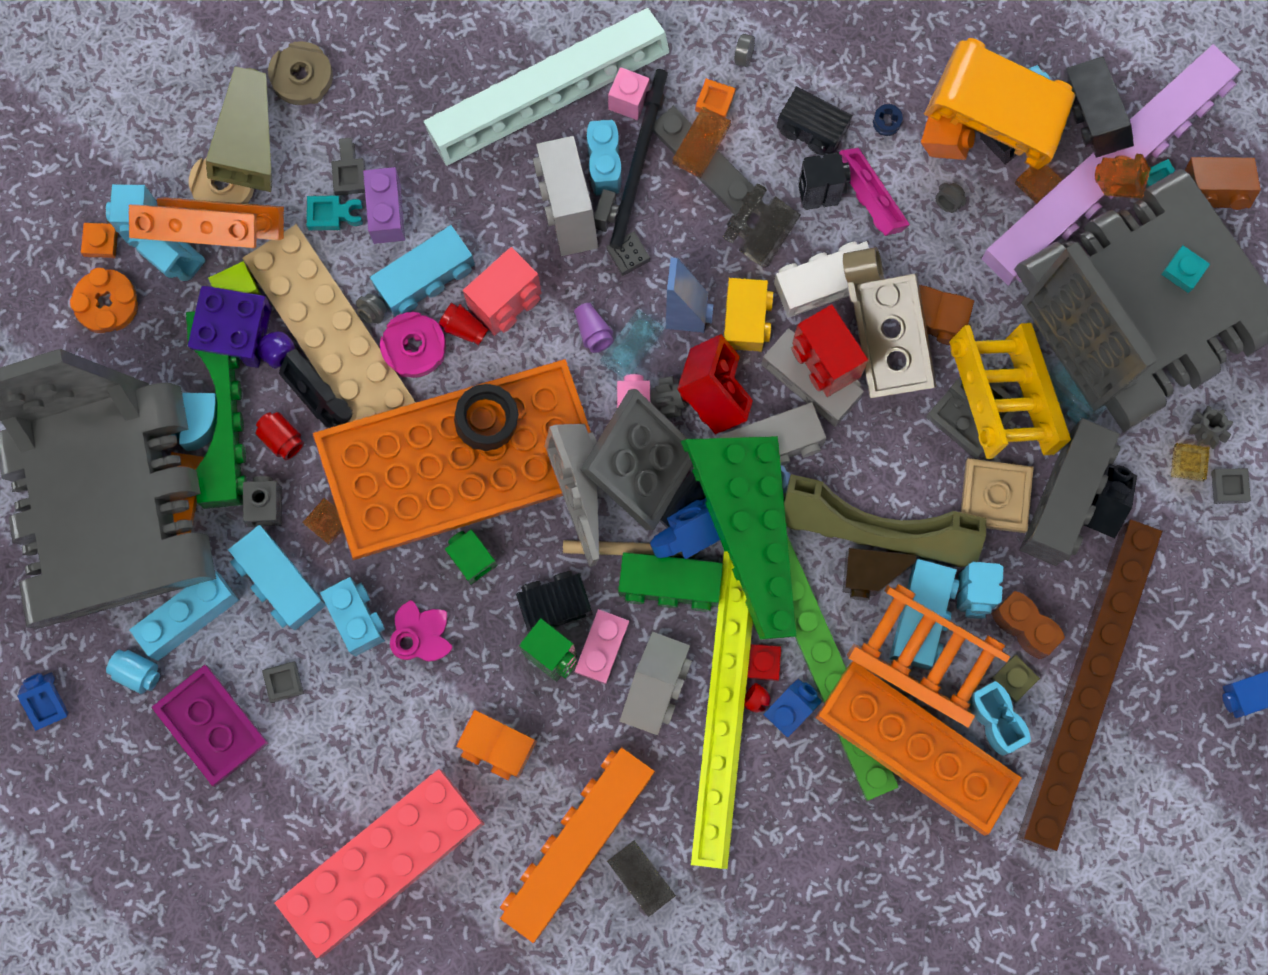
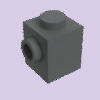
M258 476L253 478V482H243V522L249 527H257L258 525L282 526V486L277 481H273L272 477Z

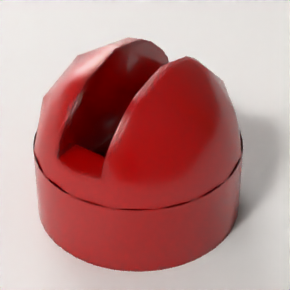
M754 683L745 694L744 707L749 711L755 713L763 712L766 710L765 706H769L771 703L769 692L757 683Z

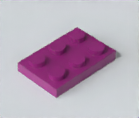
M206 664L151 707L205 778L214 787L269 744Z

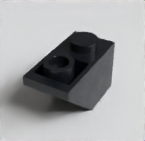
M1109 464L1104 472V475L1108 476L1107 483L1100 495L1096 494L1091 505L1096 506V509L1089 524H1084V526L1115 539L1132 509L1137 475L1124 466Z

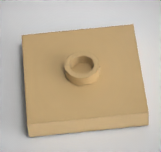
M968 458L965 464L961 513L986 518V528L1026 533L1028 530L1033 467Z

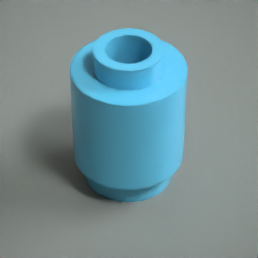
M120 649L117 650L110 658L106 668V673L111 675L113 681L139 694H143L147 690L152 691L160 678L156 663L130 650L125 652Z

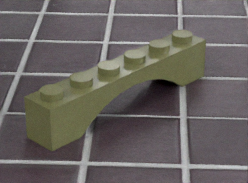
M790 474L784 498L786 526L793 530L815 532L829 538L837 537L853 541L859 545L877 546L891 552H903L926 560L934 559L951 563L957 567H966L970 563L978 562L986 538V518L957 511L922 520L882 518L849 505L834 494L823 481Z

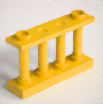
M1021 323L1005 340L975 341L971 326L964 325L949 341L950 350L955 358L978 430L979 442L983 446L986 459H993L1009 444L1008 442L1037 440L1043 455L1056 454L1071 441V437L1032 323ZM1008 353L1014 369L985 370L980 354ZM1018 382L1024 398L994 399L989 383ZM1028 411L1034 427L1004 429L999 412Z

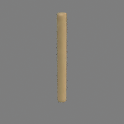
M563 540V553L584 554L580 541ZM599 541V555H623V552L654 555L650 543ZM679 552L669 557H683V554Z

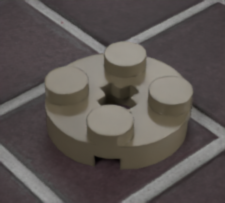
M303 41L288 44L289 47L281 52L278 50L271 58L268 67V77L276 95L283 101L293 105L319 103L330 89L333 80V70L328 57L317 45ZM304 67L308 75L298 80L293 75V72H299L300 68Z

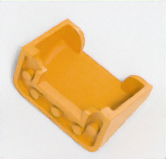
M968 38L967 41H959L955 46L924 115L936 121L940 120L941 115L946 118L952 117L950 123L957 125L960 122L1014 148V154L1020 156L1025 152L1027 158L1024 163L1039 170L1053 159L1076 95L1071 91L1072 86L1061 80L1052 81L986 49L983 42L974 38Z

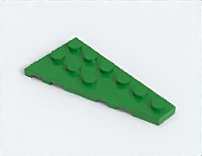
M778 436L685 439L680 441L684 451L688 452L694 469L692 471L695 479L700 481L707 499L705 504L724 551L729 553L734 566L732 571L736 581L739 580L747 598L745 603L760 640L797 637Z

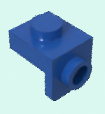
M797 679L763 715L788 738L822 701L810 684Z

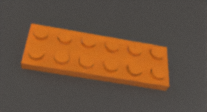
M854 661L848 665L815 717L984 836L989 835L1022 779L1015 772Z

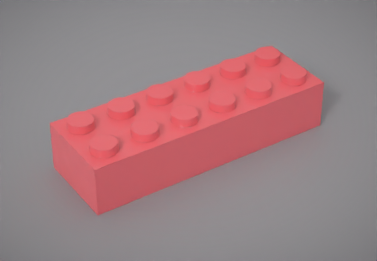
M438 769L278 899L275 905L316 958L324 957L481 828L484 822L446 774Z

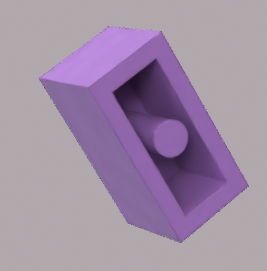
M396 167L363 170L368 232L373 243L405 241L401 184Z

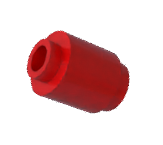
M268 412L256 423L258 428L255 435L277 457H282L285 461L293 458L304 446L301 434L280 412L273 414Z

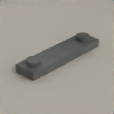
M674 105L655 121L653 133L736 217L760 197V192Z

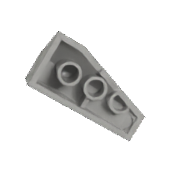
M585 424L553 425L549 427L544 446L588 565L592 567L599 560L597 484L580 469L597 441L593 432L588 433Z

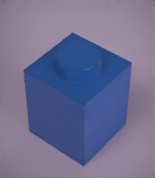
M1268 671L1223 686L1225 692L1222 695L1224 705L1230 713L1233 712L1235 718L1268 708Z

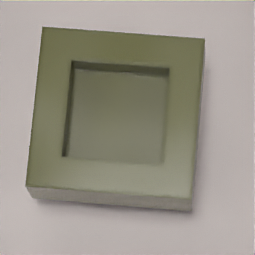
M1014 655L991 678L993 682L996 681L1005 688L1014 703L1040 679L1017 655Z

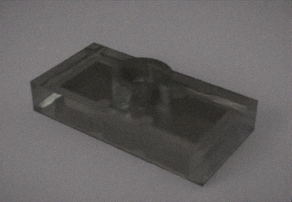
M635 840L607 861L648 917L676 896Z

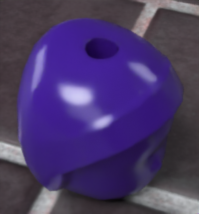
M280 331L265 335L258 344L259 356L274 369L281 367L286 354L295 349L288 335Z

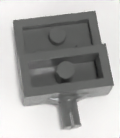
M959 377L927 414L926 418L972 457L977 459L984 449L979 442L978 430L961 377ZM1008 382L989 383L994 399L1013 398L1003 390ZM1018 411L999 412L1003 427L1007 425Z

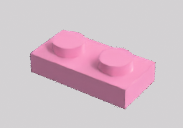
M598 609L574 672L606 684L629 625V620Z

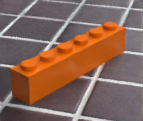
M622 747L618 753L611 750L600 766L605 770L598 781L591 778L580 794L585 798L578 809L572 806L560 823L565 826L558 837L552 834L540 850L545 854L537 866L533 863L529 865L520 878L524 882L522 888L517 895L511 891L500 906V909L504 911L500 919L532 943H535L655 774L653 769Z

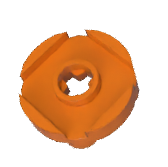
M95 268L75 286L70 299V306L76 318L84 327L95 333H105L125 328L137 313L138 301L135 287L125 275L111 269ZM110 294L111 306L104 305L101 309L98 308L99 297Z

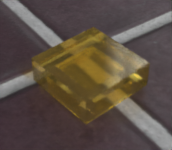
M1176 443L1173 448L1171 477L1204 482L1207 479L1210 447Z

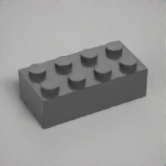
M1084 418L1069 431L1071 441L1061 448L1019 551L1054 566H1057L1064 560L1068 561L1072 554H1077L1083 541V536L1079 535L1080 530L1084 524H1089L1096 509V506L1091 505L1096 494L1100 495L1108 480V476L1104 475V472L1109 464L1114 463L1120 451V446L1116 445L1119 433Z

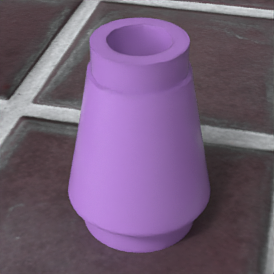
M584 303L574 310V314L576 315L584 347L589 348L592 353L607 349L614 341L612 329L593 308L591 303Z

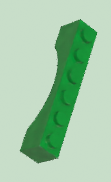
M195 311L186 312L188 341ZM194 350L209 370L215 385L218 403L217 424L213 440L204 459L196 468L201 493L196 495L197 504L203 509L243 505V482H247L246 476H241V464L246 462V452L244 444H239V432L244 431L243 415L241 412H237V400L242 399V389L240 381L235 380V369L240 368V358Z

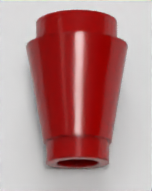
M452 302L438 323L444 328L443 332L472 343L474 342L478 346L489 330L461 304L457 306Z

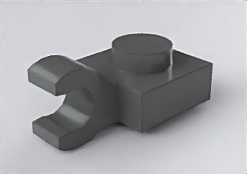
M352 137L339 139L341 160L331 161L334 194L337 196L365 193L363 173L365 161L363 158L356 159L355 144L352 142Z

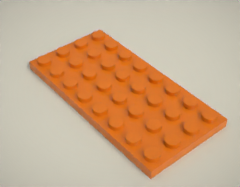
M566 359L478 384H491L501 387L510 393L517 405L519 415L515 433L508 443L495 450L483 451L473 449L464 443L456 432L454 416L457 402L463 393L473 386L314 432L313 438L352 559L357 560L563 496L544 446L549 427L560 424H585L588 433H591ZM487 399L478 400L473 403L466 415L467 423L472 431L484 436L495 435L501 431L506 421L505 411L501 405Z

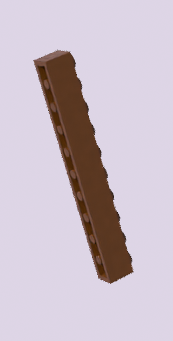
M1130 519L1122 525L1016 840L1048 852L1058 850L1163 532L1162 530Z

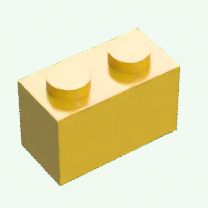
M729 278L724 338L734 350L762 352L764 342H770L771 323L765 322L766 311H772L773 292L767 291L768 280Z

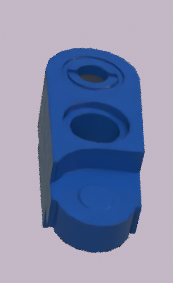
M706 498L701 501L696 500L667 518L670 527L655 535L650 541L653 553L657 558L674 556L682 552L684 559H687L720 540L705 504Z

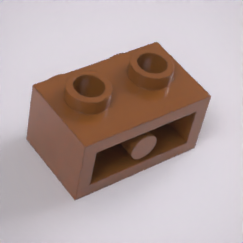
M1191 157L1185 168V171L1192 177L1213 208H1232L1234 210L1250 208L1261 191L1255 158Z

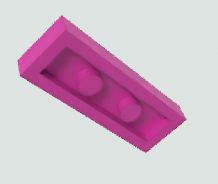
M860 149L841 150L839 154L842 155L843 163L848 162L851 181L849 183L855 190L858 201L867 208L873 217V223L876 228L883 232L885 236L905 230L910 225Z

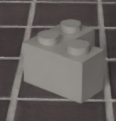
M652 632L636 669L620 722L655 735L659 734L662 723L669 725L676 705L670 704L671 698L678 700L684 684V680L679 678L686 679L692 660L686 659L690 645Z

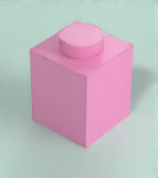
M620 67L608 94L609 110L638 120L644 107L646 93L649 91L650 78Z

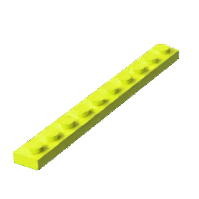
M724 551L691 858V865L728 869L753 620L745 603L747 598L740 581H736L732 571L734 566L728 551Z

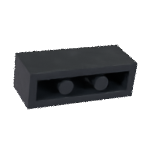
M1104 56L1066 68L1068 79L1066 83L1072 86L1071 91L1076 95L1074 99L1075 105H1072V112L1076 124L1082 123L1084 126L1080 130L1085 147L1091 146L1097 158L1134 146L1132 125Z

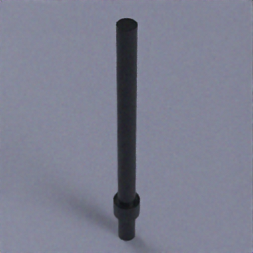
M663 69L656 70L651 90L646 93L644 101L646 109L609 244L614 249H622L658 111L662 110L665 100L663 91L668 72Z

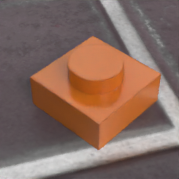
M706 78L695 105V111L725 121L736 88Z
M84 223L81 254L84 257L116 258L118 232H116V229L111 224Z

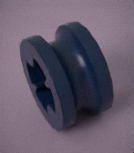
M892 104L880 106L876 110L873 119V127L876 132L883 136L896 134L903 120L902 112ZM885 114L891 115V120H893L891 126H886L885 121L879 119V117L883 119Z

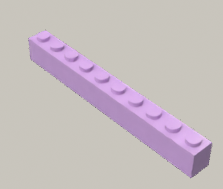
M1212 44L1130 119L1134 146L1097 158L1093 152L985 251L982 260L1008 286L1016 279L1021 283L1022 281L1014 271V268L1020 262L1052 243L1059 241L1061 238L1065 241L1071 238L1080 228L1077 225L1084 217L1088 220L1094 217L1103 207L1100 204L1102 200L1107 196L1111 200L1117 196L1125 187L1122 182L1129 176L1135 179L1140 172L1144 171L1148 166L1145 163L1148 158L1153 156L1157 159L1170 146L1167 141L1174 135L1180 138L1192 126V123L1189 121L1197 115L1202 118L1215 105L1212 100L1217 95L1224 98L1237 85L1233 80L1241 70Z

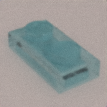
M638 309L602 356L600 363L624 379V376L634 372L663 333L664 327Z

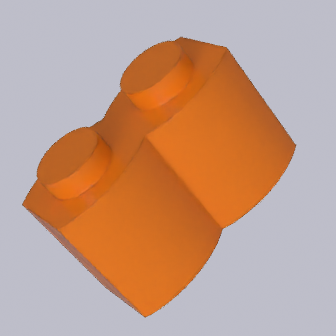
M474 710L456 747L463 750L460 757L476 765H479L482 759L493 765L490 772L509 781L511 775L520 777L537 741Z

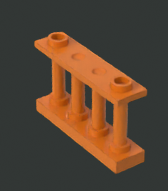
M161 197L157 198V206L129 205V238L256 248V238L269 240L284 239V206Z
M898 584L894 589L887 585L884 591L894 597L868 643L864 642L861 647L853 643L847 654L848 658L969 728L975 715L972 711L968 710L971 705L968 702L995 656L1008 662L1010 656L1003 652L1006 645L989 635L983 640L913 600L916 593ZM905 605H908L922 613L923 617L897 661L893 659L892 663L889 664L879 658L882 653L879 650ZM937 622L953 631V634L927 678L923 677L921 681H918L909 675L911 671L909 666L933 625ZM967 639L983 650L957 695L953 694L949 699L939 693L941 688L939 683L963 642Z

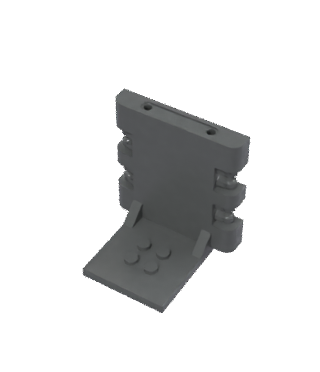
M1183 169L1174 171L1142 190L1137 196L1138 201L1133 203V208L1138 219L1143 224L1141 227L1127 210H1121L1118 213L1114 210H1108L1088 222L1084 227L1086 232L1081 234V242L1090 257L1087 256L1079 242L1069 241L1064 246L1059 242H1054L1020 262L1014 268V271L1029 291V294L1021 302L1093 411L1095 412L1101 407L1106 406L1123 433L1166 406L1165 396L1169 397L1173 394L1174 390L1163 371L1165 368H1167L1175 382L1180 386L1185 387L1190 384L1194 390L1221 372L1220 364L1227 361L1226 352L1216 337L1220 336L1232 353L1239 354L1243 351L1247 357L1268 344V286L1195 181ZM1182 245L1210 263L1205 273L1189 293L1161 275Z
M62 349L0 367V421L6 428L0 431L1 477L12 482V492L20 493L28 490L29 498L14 503L15 511L19 513L8 517L12 543L24 545L21 547L22 554L27 556L38 554L40 561L25 566L26 576L41 575L19 582L27 628H44L216 579L209 536L197 532L181 534L193 529L192 520L174 522L173 514L189 509L188 500L181 499L201 494L196 470L189 467H177L181 465L180 455H169L162 458L161 450L177 445L176 435L173 436L171 434L188 430L180 386L172 383L149 385L147 382Z

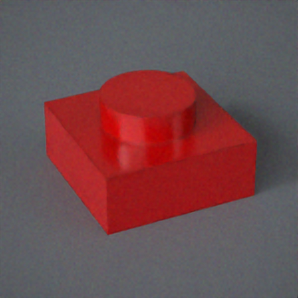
M751 644L747 679L779 681L781 646Z

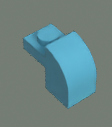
M182 393L188 430L171 435H176V438H179V444L186 451L200 449L213 440L217 424L218 403L216 393Z

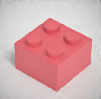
M512 247L463 289L468 309L494 336L500 331L503 333L508 331L516 323L517 319L515 317L524 309L529 311L535 307L541 299L539 295L542 294L538 273Z

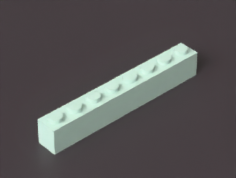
M646 8L424 120L429 137L445 165L448 166L613 82L620 67L633 72L668 54L669 48L666 33L649 8Z

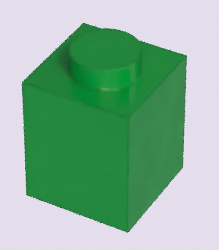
M472 529L467 533L460 531L448 540L449 546L445 548V551L470 585L497 567L496 561Z

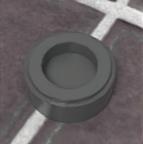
M748 34L740 35L734 56L736 65L749 66L754 52L755 36Z

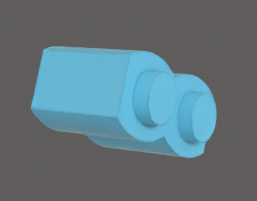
M613 120L590 121L587 128V147L590 158L591 187L596 195H601L603 189L617 194L620 191L622 182L617 126Z
M139 239L138 246L136 247L137 252L166 277H178L181 281L190 280L205 262V258L185 242Z
M994 681L973 693L968 702L971 704L969 707L970 711L975 715V719L985 726L987 740L998 754L1004 756L1031 742L1030 732L1026 723L1018 714L1013 712L1011 698L1002 685Z

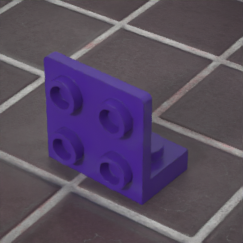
M202 286L188 347L191 350L238 357L246 366L259 368L261 357L258 354V344L267 333L272 311L271 304L266 296Z

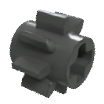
M674 376L659 378V386H655L650 392L651 403L663 415H666L667 418L682 416L681 409L688 407L689 403L681 397L677 390L680 380L674 379Z
M1207 406L1203 415L1199 412L1194 414L1191 421L1195 425L1191 427L1189 434L1195 435L1198 446L1201 444L1210 445L1212 449H1215L1219 444V440L1224 443L1228 441L1231 434L1227 430L1233 425V421L1228 420L1224 414V409L1212 410L1210 406Z

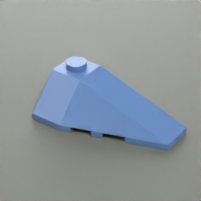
M671 257L667 285L666 329L704 333L705 323H712L714 304L707 303L708 292L680 258Z

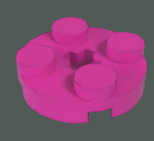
M407 312L394 317L387 324V329L384 331L383 337L381 336L380 350L387 365L399 376L422 377L433 372L444 361L446 340L440 325L434 319L423 316L421 313ZM414 337L416 342L422 341V345L418 347L416 352L406 351L404 348L409 345L408 339Z

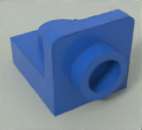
M52 672L44 676L42 673H36L26 678L22 682L23 685L20 687L17 695L35 731L68 716V711L53 684L55 677Z

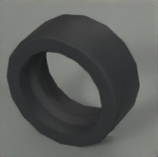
M482 384L473 386L463 393L457 402L454 423L456 432L464 443L473 449L489 451L498 449L509 442L515 433L519 414L516 402L509 392L496 385ZM487 399L501 405L506 416L505 425L501 431L490 436L479 435L472 431L467 423L466 415L470 406L476 401Z

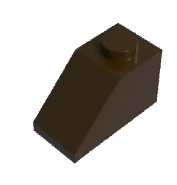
M849 548L845 556L842 592L850 593L851 599L870 600V596H876L887 585H890L911 568L916 562V555Z

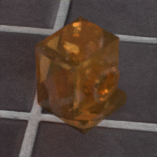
M1136 154L1135 159L1127 156L1103 157L1101 164L1099 163L1096 167L1095 181L1105 196L1143 199L1151 169L1143 154Z

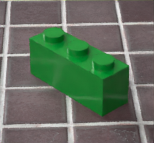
M623 552L618 594L620 597H625L624 602L631 604H644L645 599L658 601V606L678 608V603L691 604V609L695 611L710 612L711 607H718L723 563L672 557L657 558L654 555Z
M541 618L519 645L525 658L556 682L561 676L567 679L578 665L577 659H575L577 653L574 644Z

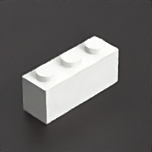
M867 241L858 245L857 242H850L840 247L836 253L827 255L825 252L819 253L811 257L808 263L799 266L796 263H792L782 267L775 276L774 285L787 317L789 318L850 296L843 268V253L868 249Z

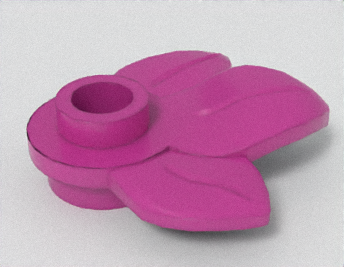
M411 600L402 605L395 615L396 631L390 638L392 653L402 660H411L419 657L428 662L445 657L452 650V645L440 637L447 625V612L445 610L432 609L420 613L416 604ZM404 638H411L413 640V646L408 650L401 647V642Z

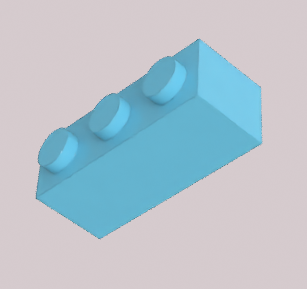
M452 225L372 275L370 279L374 288L394 317H396L400 313L412 312L418 306L417 302L429 296L432 298L440 294L445 289V284L454 278L460 280L466 277L472 271L471 267L475 263L473 255Z
M258 525L228 549L234 557L230 561L231 565L242 577L248 574L254 582L250 587L251 590L262 602L268 599L275 608L270 613L282 628L288 624L289 627L296 630L326 606L261 525Z
M917 559L912 566L907 589L916 593L913 600L950 620L951 612L946 610L949 598L955 599L958 591L959 580L954 579L957 569ZM905 605L899 617L889 657L890 660L894 659L897 661L923 617L922 613L908 605ZM935 622L912 661L911 666L926 670L933 667V663H936L943 651L944 644L939 643L941 631H947L948 628Z
M215 571L216 579L186 587L129 629L148 657L159 661L239 601L221 574Z

